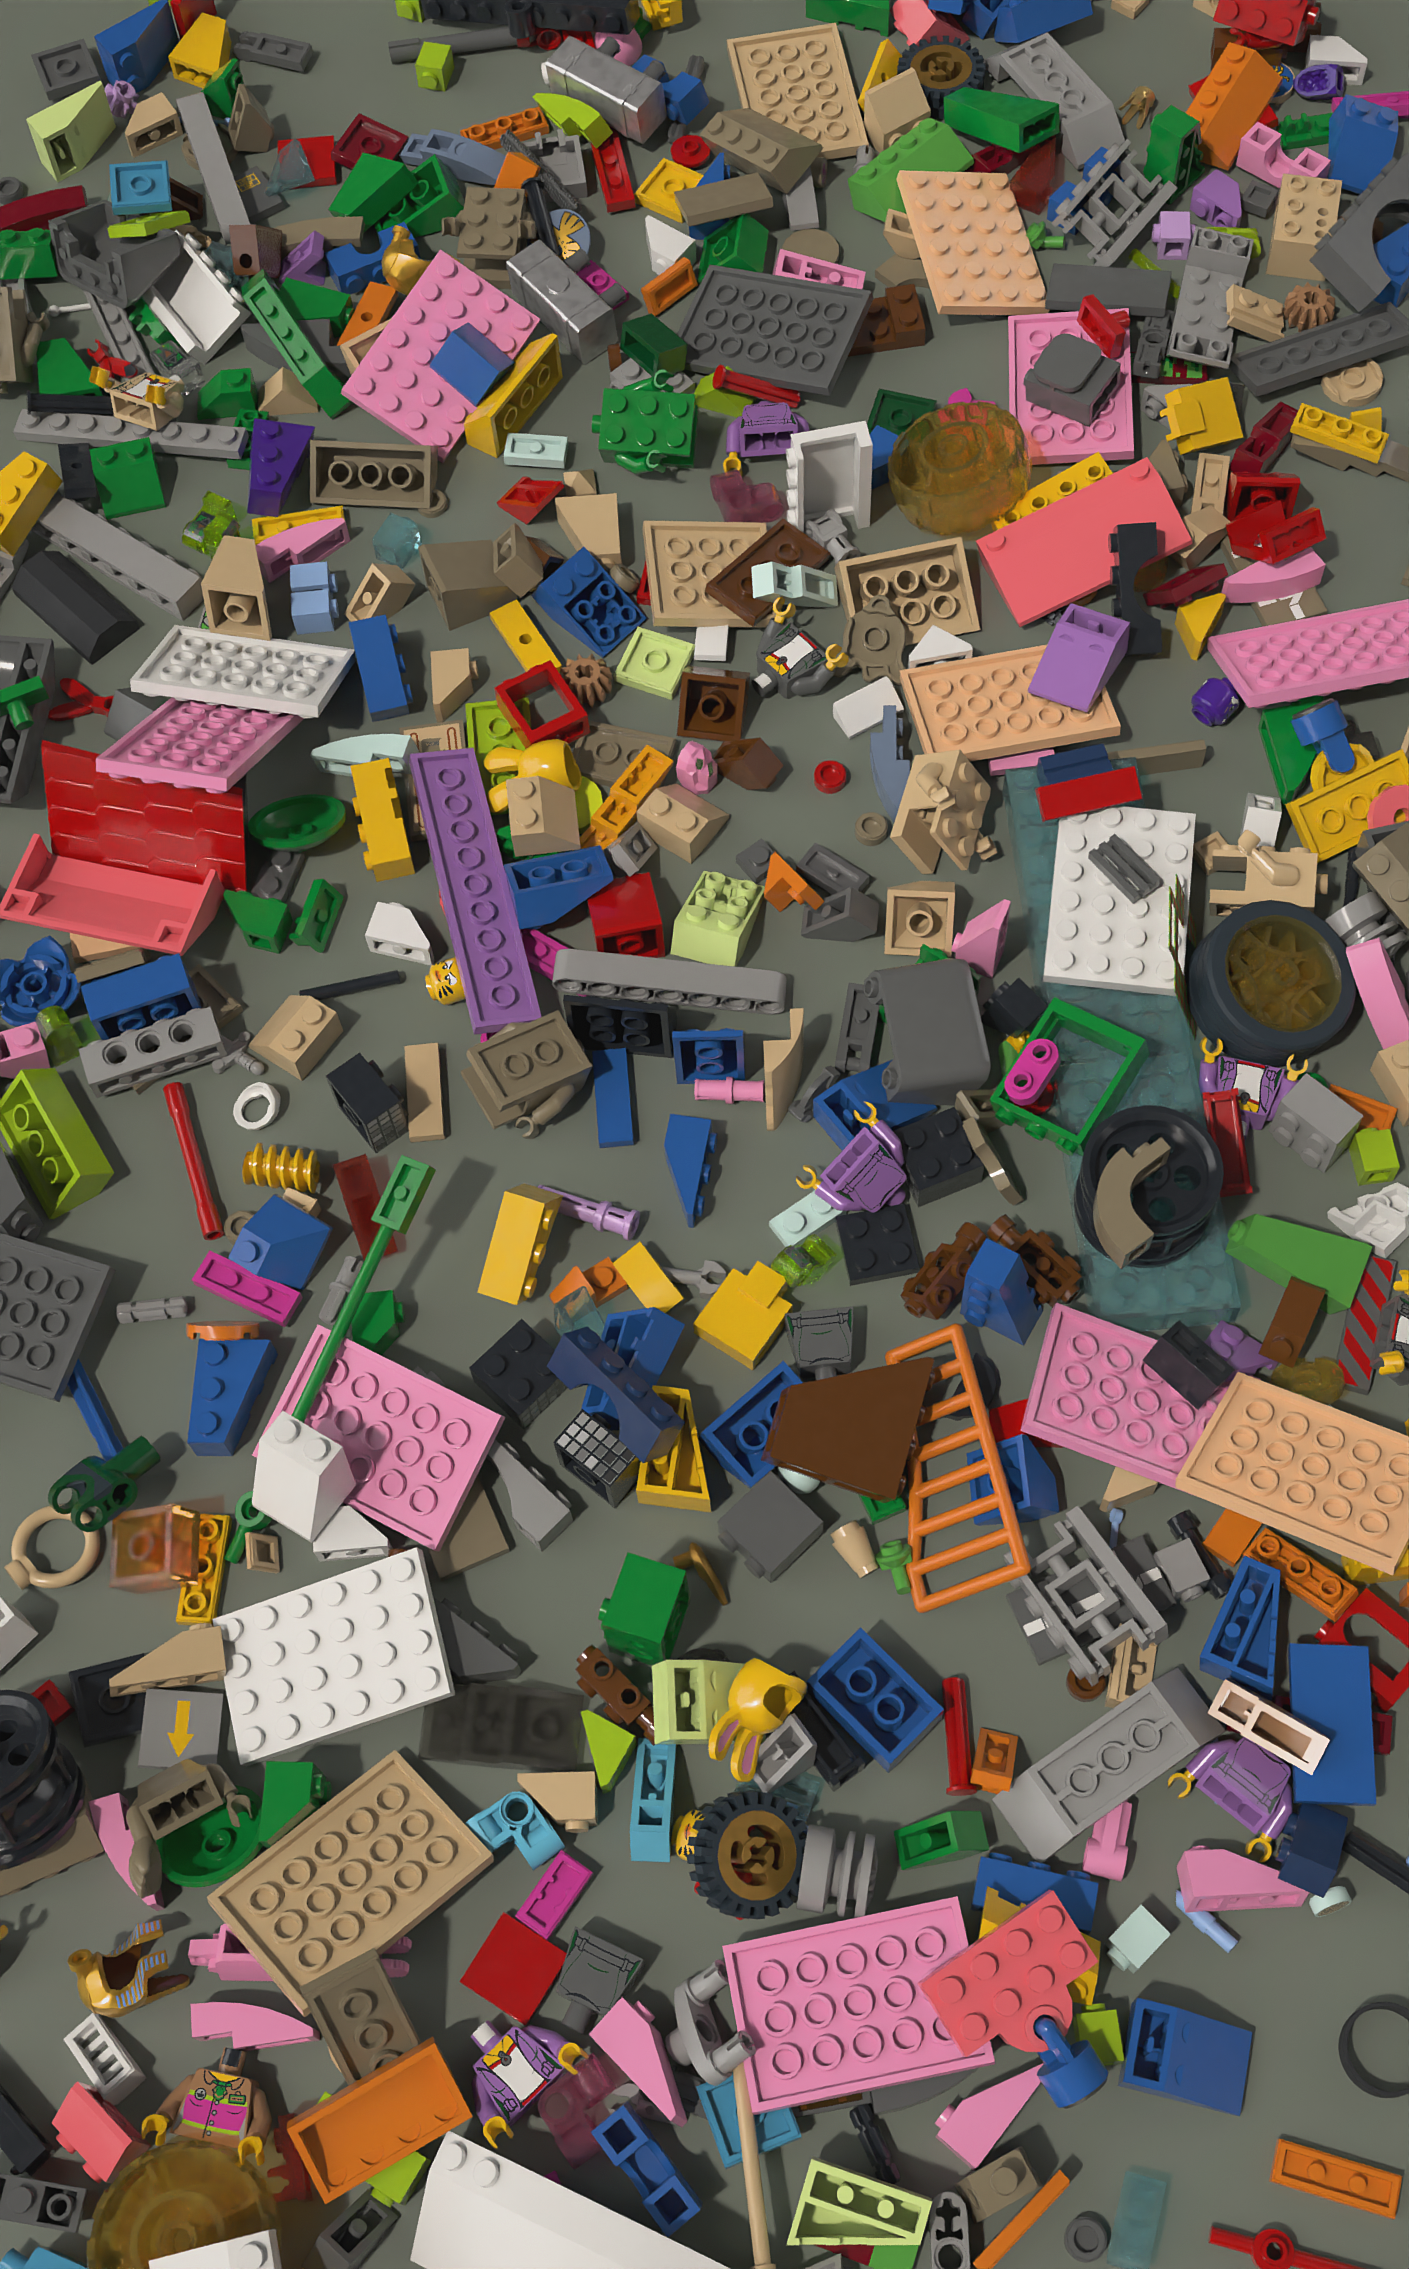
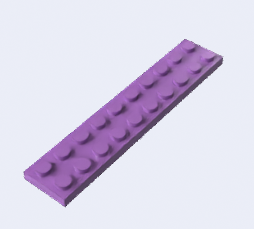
M474 748L410 754L409 764L474 1035L498 1032L511 1022H531L541 1018Z

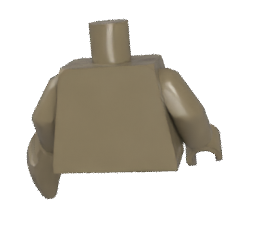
M185 1759L138 1785V1798L129 1807L126 1820L134 1841L132 1854L129 1858V1876L140 1898L143 1899L155 1894L160 1889L162 1883L161 1856L155 1843L157 1839L226 1802L230 1821L235 1827H240L238 1813L247 1812L251 1818L254 1817L249 1798L245 1795H237L238 1789L219 1765L213 1763L198 1764L190 1759Z

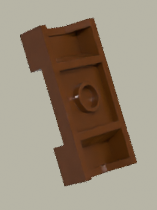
M914 284L885 288V297L873 298L848 357L925 346L926 328Z

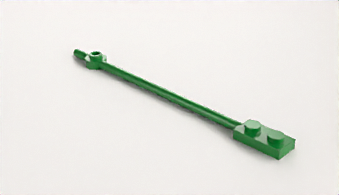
M401 1155L371 1218L372 1221L380 1224L381 1227L291 1415L299 1421L305 1422L394 1231L406 1235L436 1172V1169ZM253 1491L244 1493L237 1501L235 1507V1517L240 1525L224 1557L225 1560L234 1564H238L246 1547L245 1533L263 1529L272 1520L271 1517L261 1511L256 1515L258 1509L252 1505Z

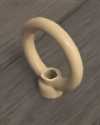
M46 1506L29 1515L18 1527L12 1541V1562L4 1568L21 1590H24L30 1584L48 1589L68 1586L86 1575L94 1565L100 1550L99 1530L94 1532L83 1531L85 1549L81 1558L74 1566L66 1571L54 1574L38 1571L27 1558L26 1553L27 1543L31 1534L40 1525L50 1520L66 1519L71 1521V1513L63 1515L57 1513L52 1507ZM82 1512L81 1523L84 1524L93 1520L86 1512Z

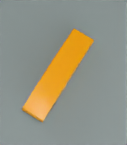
M646 745L612 785L610 796L591 817V825L580 837L581 849L600 845L602 850H604L633 826L637 820L636 811L652 792L659 788L673 766L674 760Z

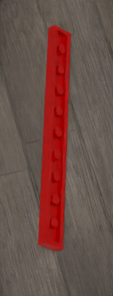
M560 29L563 41L572 36L595 48L591 32ZM611 127L610 129L613 133L597 149L590 143L607 213L636 208L635 197L617 130Z

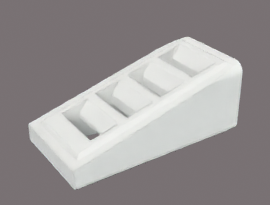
M92 2013L64 2038V2041L102 2098L111 2104H119L146 2079L137 2063L99 2014ZM98 2031L100 2035L83 2049L81 2045ZM107 2044L109 2047L92 2061L91 2058ZM117 2058L118 2061L114 2063L105 2073L102 2074L100 2072L111 2061Z

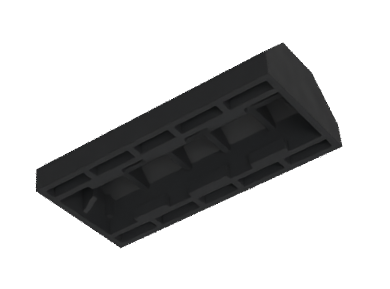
M39 551L20 566L12 586L14 594L91 665L95 664L140 629L138 622L60 551Z

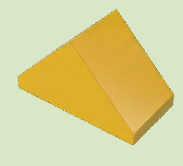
M1218 593L1178 606L1175 626L1191 659L1198 660L1207 643V637L1211 636L1223 612L1226 600L1225 594Z

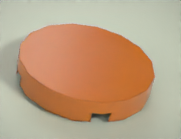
M204 1321L186 1324V1336L189 1339H196L197 1333H200V1338L213 1341L240 1340L248 1332L249 1339H255L259 1336V1323Z

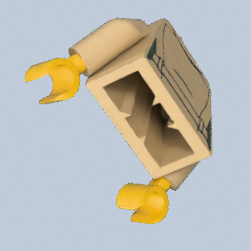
M92 366L89 381L104 388L110 394L115 418L158 431L170 420L178 417L183 410L184 400L181 392L184 391V383L177 375L166 378L153 373H144L121 383L114 378H109L110 371Z

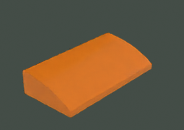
M431 2037L287 2122V2131L324 2203L327 2204L472 2118L473 2115L434 2037Z

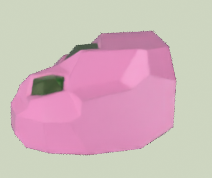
M694 741L688 742L678 757L676 766L677 778L682 786L696 795L708 794L717 784V763L712 759L711 752L706 747Z

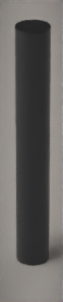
M398 970L304 989L300 990L299 993L300 996H311L316 1000H322L398 984L401 981Z

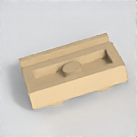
M1232 284L1226 291L1227 315H1230L1227 325L1269 342L1284 338V334L1281 333V329L1284 327L1283 304L1252 292L1249 289Z

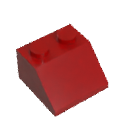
M1231 472L1226 492L1227 519L1232 522L1276 500H1281L1285 519L1291 518L1300 487V478L1295 474L1279 472Z

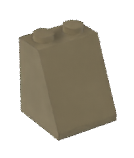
M491 540L423 544L418 546L426 586L449 631L489 616L490 612L517 599L516 593L494 575L493 543Z

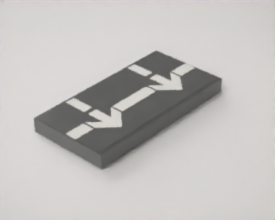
M1143 1535L1111 1548L1158 1613L1176 1605V1601ZM1089 1558L1090 1562L1093 1564V1566H1094V1567L1096 1568V1570L1098 1571L1099 1568L1096 1566V1564L1093 1562V1560H1092L1091 1558ZM1079 1562V1563H1077V1564H1075V1565H1073V1566H1070L1069 1568L1072 1569V1568H1074L1075 1566H1077L1078 1564H1080L1081 1562ZM1055 1573L1033 1583L1047 1603L1050 1600L1045 1594L1044 1587L1058 1578ZM1088 1576L1059 1595L1076 1619L1105 1600ZM1020 1588L1006 1594V1599L1038 1666L1067 1654L1063 1646L1057 1649L1048 1637L1045 1629L1049 1626L1042 1616L1036 1619L1031 1614L1024 1602V1599L1028 1596ZM1115 1592L1114 1594L1119 1599L1120 1608L1106 1617L1114 1629L1118 1628L1120 1623L1124 1624L1132 1618L1137 1623V1619L1117 1592ZM1065 1625V1628L1080 1648L1102 1638L1094 1626L1076 1637L1069 1626Z

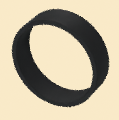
M1376 2002L1362 2007L1347 2019L1340 2032L1338 2050L1344 2071L1358 2088L1375 2097L1396 2098L1409 2094V2087L1402 2091L1390 2092L1369 2085L1358 2075L1348 2054V2035L1354 2021L1362 2013L1374 2009L1393 2011L1409 2021V2009L1392 2002Z

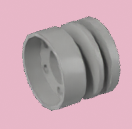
M1375 891L1355 899L1325 920L1341 938L1345 947L1380 937L1390 959L1408 941L1404 932H1399L1388 938L1398 927L1396 921L1387 922L1380 926L1377 923L1386 914L1387 908Z
M809 1824L800 1877L797 1909L823 1914L828 1897L832 1896L837 1897V1913L839 1917H844L847 1899L856 1900L854 1918L865 1916V1912L873 1899L878 1866L875 1846L876 1835L866 1834L864 1850L862 1852L854 1850L856 1832L850 1831L844 1848L836 1847L835 1828Z

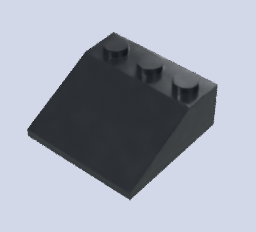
M564 995L563 1004L567 1025L574 1037L582 1042L584 1049L597 1051L626 1048L627 1054L672 1058V1032L676 1031L677 1027L675 1006L662 1002L643 1003L630 999H603L594 995L586 997Z

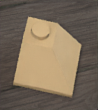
M917 881L888 888L884 954L920 956V947L922 944H925L932 949H940L948 957H951L955 882Z

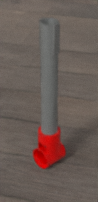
M506 26L423 39L418 37L388 42L391 62L392 64L417 61L424 41L451 45L452 54L517 45L518 48L538 45L541 49L553 50L561 43L560 29L537 27V31L532 36L517 39L510 35L509 28Z

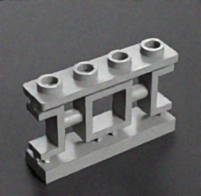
M1128 138L1120 146L1115 143L1103 155L1107 161L1104 164L1099 161L1088 172L1087 175L1091 179L1088 182L1083 179L1073 189L1071 193L1075 197L1072 200L1067 197L1055 210L1058 216L1051 223L1055 228L1061 224L1064 227L1062 231L1065 234L1075 226L1094 245L1087 254L1090 260L1093 257L1097 260L1093 266L1109 267L1177 189L1170 180L1163 185L1160 182L1162 177L1159 174L1149 182L1130 163L1137 155V152L1134 149L1130 151L1127 148L1132 143ZM1119 159L1121 163L1115 168V171L1124 179V182L1114 173L1105 180L1102 176ZM1106 189L1126 209L1119 218L1098 199ZM1132 190H1134L1142 199H1144L1150 192H1152V198L1145 204V206L1139 211V213H1137L1135 209L1141 204L1142 201L1132 192ZM1087 194L1090 198L1083 207L1093 218L1090 219L1082 209L1072 216L1070 212ZM1100 226H1102L1110 235L1114 234L1120 228L1122 232L1107 248V250H1105L1103 246L1109 241L1110 238L1100 229Z
M1076 1506L1066 1513L1065 1521L1062 1523L1058 1521L1054 1524L1055 1533L1061 1540L1059 1543L1034 1559L1027 1552L1032 1577L1048 1567H1051L1058 1577L1044 1587L1045 1594L1050 1602L1047 1603L1028 1575L1011 1580L1009 1583L1014 1589L1021 1587L1028 1596L1024 1599L1027 1608L1036 1619L1042 1616L1049 1627L1045 1631L1057 1649L1062 1646L1071 1657L1067 1662L1078 1679L1081 1680L1085 1677L1090 1685L1094 1686L1099 1682L1098 1678L1100 1676H1106L1111 1673L1110 1664L1103 1656L1105 1653L1131 1636L1142 1651L1149 1648V1644L1152 1642L1158 1645L1169 1636L1167 1623L1080 1507ZM1072 1533L1099 1568L1098 1571L1089 1559L1084 1560L1072 1569L1064 1561L1063 1558L1076 1550L1075 1540L1071 1536ZM1010 1551L1003 1555L1006 1566L1014 1563ZM1088 1576L1105 1600L1076 1619L1059 1595ZM1115 1592H1117L1143 1627V1631L1133 1618L1116 1629L1106 1617L1120 1608L1119 1599L1114 1594ZM1066 1624L1076 1637L1092 1626L1098 1631L1102 1638L1088 1647L1089 1655L1094 1663L1091 1664L1065 1628Z

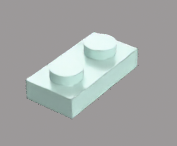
M508 433L503 456L505 465L564 469L568 451V437Z
M814 1190L771 1219L769 1227L787 1249L791 1246L797 1248L833 1224L836 1216L846 1215V1211L836 1210L815 1194L816 1190Z

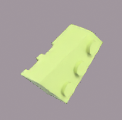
M812 2156L786 2245H920L932 2199Z

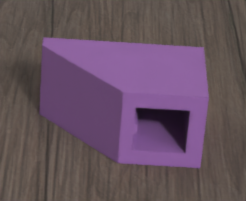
M1218 169L1214 170L1193 188L1190 210L1214 227L1239 228L1242 217L1239 184Z

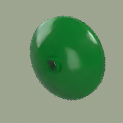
M319 794L298 795L278 800L260 809L250 819L248 830L253 841L268 849L286 852L306 851L322 844L335 835L346 820V811L343 803L334 797Z
M235 1785L238 1789L237 1795H245L249 1798L254 1814L253 1818L247 1812H240L237 1814L240 1827H235L230 1821L226 1802L157 1839L156 1845L161 1856L163 1874L175 1884L197 1888L223 1882L240 1872L254 1859L263 1846L259 1842L263 1802L261 1798L252 1790Z

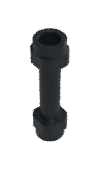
M1183 1511L1169 1519L1167 1524L1176 1540L1181 1538L1183 1541L1190 1538L1210 1577L1206 1585L1209 1593L1213 1595L1215 1600L1226 1596L1232 1584L1231 1579L1226 1571L1220 1573L1194 1532L1197 1526L1191 1516L1189 1517L1187 1512Z

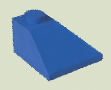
M274 1194L243 1226L228 1259L256 1276L303 1290L333 1227L280 1195Z
M1020 1434L996 1443L1018 1523L1032 1522L1060 1513L1055 1476L1028 1436ZM982 1448L966 1454L967 1465L985 1459ZM989 1473L969 1481L971 1501L994 1493ZM999 1508L973 1517L974 1525L978 1526L1003 1524Z

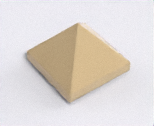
M593 469L563 473L566 497L597 495Z
M253 1532L245 1533L247 1569L279 1573L278 1536Z

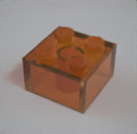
M168 1504L125 1511L113 1519L109 1587L134 1594H144L198 1586L200 1512L176 1504Z

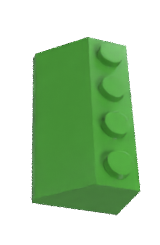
M928 117L847 179L854 210L883 222L886 220L888 209L907 214L896 180L900 170L964 172L974 164V158L949 125Z

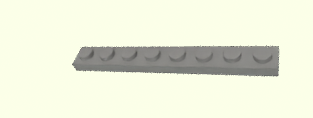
M27 409L21 410L13 431L17 440L56 444L89 443L91 447H103L149 437L154 452L229 459L242 458L249 438L247 429L243 427L169 421L156 431L113 416L55 412H31V415H28Z

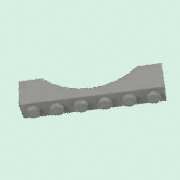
M418 1366L413 1370L445 1387L441 1379L432 1371L426 1374ZM494 1440L486 1459L500 1474L508 1489L515 1526L543 1552L573 1522L569 1510L572 1505L559 1491L556 1490L552 1494L543 1485L546 1480L535 1468L530 1466L526 1469L519 1463L518 1460L521 1457L507 1442L501 1445Z

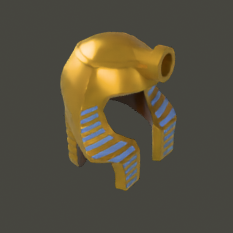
M395 225L392 230L394 236L391 244L386 248L382 256V273L393 289L408 296L432 260L418 258L414 252L413 240L409 239L410 231L402 226Z
M161 1919L149 1923H137L128 1939L108 1955L101 1954L98 1951L92 1955L90 1950L80 1949L69 1956L68 1965L70 1970L76 1972L78 1978L77 1987L80 1999L94 2014L115 2018L122 2017L141 2006L152 2003L160 1997H165L167 1994L178 1992L189 1985V1976L185 1974L148 1979L155 1973L169 1968L165 1950L146 1955L140 1959L142 1943L164 1936Z

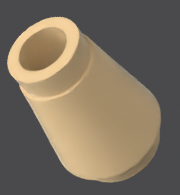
M856 1520L830 1534L834 1540L832 1546L854 1572L858 1574L859 1578H863L879 1568L864 1526L860 1527Z

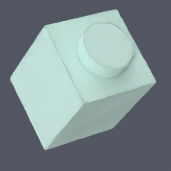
M1141 1904L1104 1944L1110 1949L1107 1955L1111 1961L1122 1971L1128 1968L1134 1974L1171 1934Z

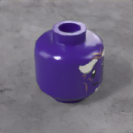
M1223 677L1222 680L1208 678L1191 699L1193 715L1207 726L1224 724L1240 704L1239 696L1236 693L1237 690L1228 678Z

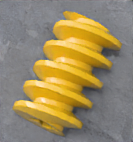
M257 1143L254 1151H248L244 1158L242 1167L244 1184L251 1185L255 1181L257 1186L264 1187L269 1184L271 1188L276 1189L282 1185L284 1190L288 1187L292 1189L295 1187L298 1192H305L309 1188V1191L314 1194L319 1181L320 1164L317 1159L316 1150H311L308 1158L304 1159L302 1148H298L294 1157H291L288 1146H284L281 1155H277L276 1145L271 1144L268 1152L264 1153L263 1143Z

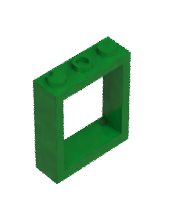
M1054 997L989 1100L995 1111V1117L1006 1125L1013 1126L1015 1123L1025 1128L1024 1130L1028 1135L1039 1141H1043L1046 1138L1054 1142L1056 1148L1067 1155L1073 1156L1076 1153L1083 1157L1090 1136L1105 1119L1114 1113L1150 1055L1146 1039ZM1061 1027L1126 1057L1078 1136L1014 1105V1102L1010 1100L1005 1090V1079L1026 1046L1036 1039L1053 1041ZM1040 1051L1035 1057L1042 1058L1046 1052ZM1020 1080L1016 1086H1025L1027 1080Z

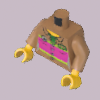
M224 2047L218 2072L198 2068L195 2074L188 2075L166 2097L156 2113L147 2116L143 2120L141 2139H145L150 2131H158L155 2145L162 2146L166 2140L167 2128L171 2127L169 2132L171 2134L238 2149L241 2165L245 2164V2158L249 2154L256 2153L257 2166L263 2165L265 2162L263 2147L266 2144L272 2124V2116L265 2092L259 2088V2082L241 2077L247 2052Z

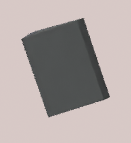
M131 687L115 690L104 728L105 734L118 741L168 701V699L160 695L149 697L143 693L132 692Z

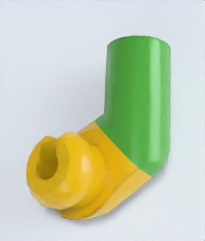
M1027 1030L1022 1032L1017 1038L1008 1036L1000 1044L998 1053L1002 1077L1005 1076L1029 1038L1030 1033Z

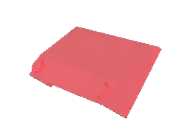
M1148 457L976 540L982 565L1019 627L1111 584L1110 566H1115L1114 553H1109L1108 535L1113 533V528L1118 524L1156 522L1158 555L1146 561L1139 570L1193 543L1160 475Z
M33 834L0 904V918L174 955L179 953L180 956H183L214 920L225 890L217 871L213 869L209 870L204 884L200 885L56 856L47 850L39 834Z

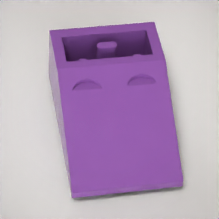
M1070 603L1056 624L1028 687V693L1088 712L1128 650L1130 622Z

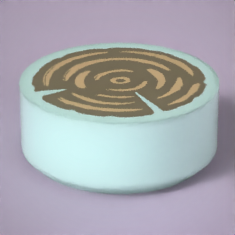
M1336 1886L1328 1889L1324 1898L1317 1895L1313 1896L1309 1904L1315 1917H1322L1343 1909L1352 1900L1346 1887Z

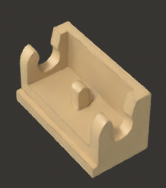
M1131 1636L1113 1648L1105 1707H1116L1152 1681L1157 1648L1154 1642L1149 1644V1648L1142 1651Z

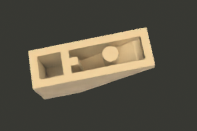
M210 1623L195 1624L190 1626L188 1631H182L109 1679L110 1697L146 1692V1689L162 1690L224 1680L226 1664L221 1626L212 1627Z

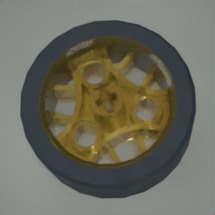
M1266 900L1251 902L1234 910L1199 942L1190 957L1186 972L1188 1003L1191 1014L1201 1032L1216 1048L1217 1038H1219L1223 1043L1222 1052L1231 1058L1272 1067L1287 1066L1288 1058L1294 1054L1291 1065L1307 1057L1330 1040L1346 1023L1352 1012L1356 996V982L1346 954V947L1338 934L1326 921L1310 910L1283 901ZM1268 944L1279 948V950L1269 947ZM1241 958L1245 959L1248 965L1244 964ZM1297 1003L1309 1015V1019L1294 1009ZM1264 1012L1270 1016L1271 1020L1265 1016Z

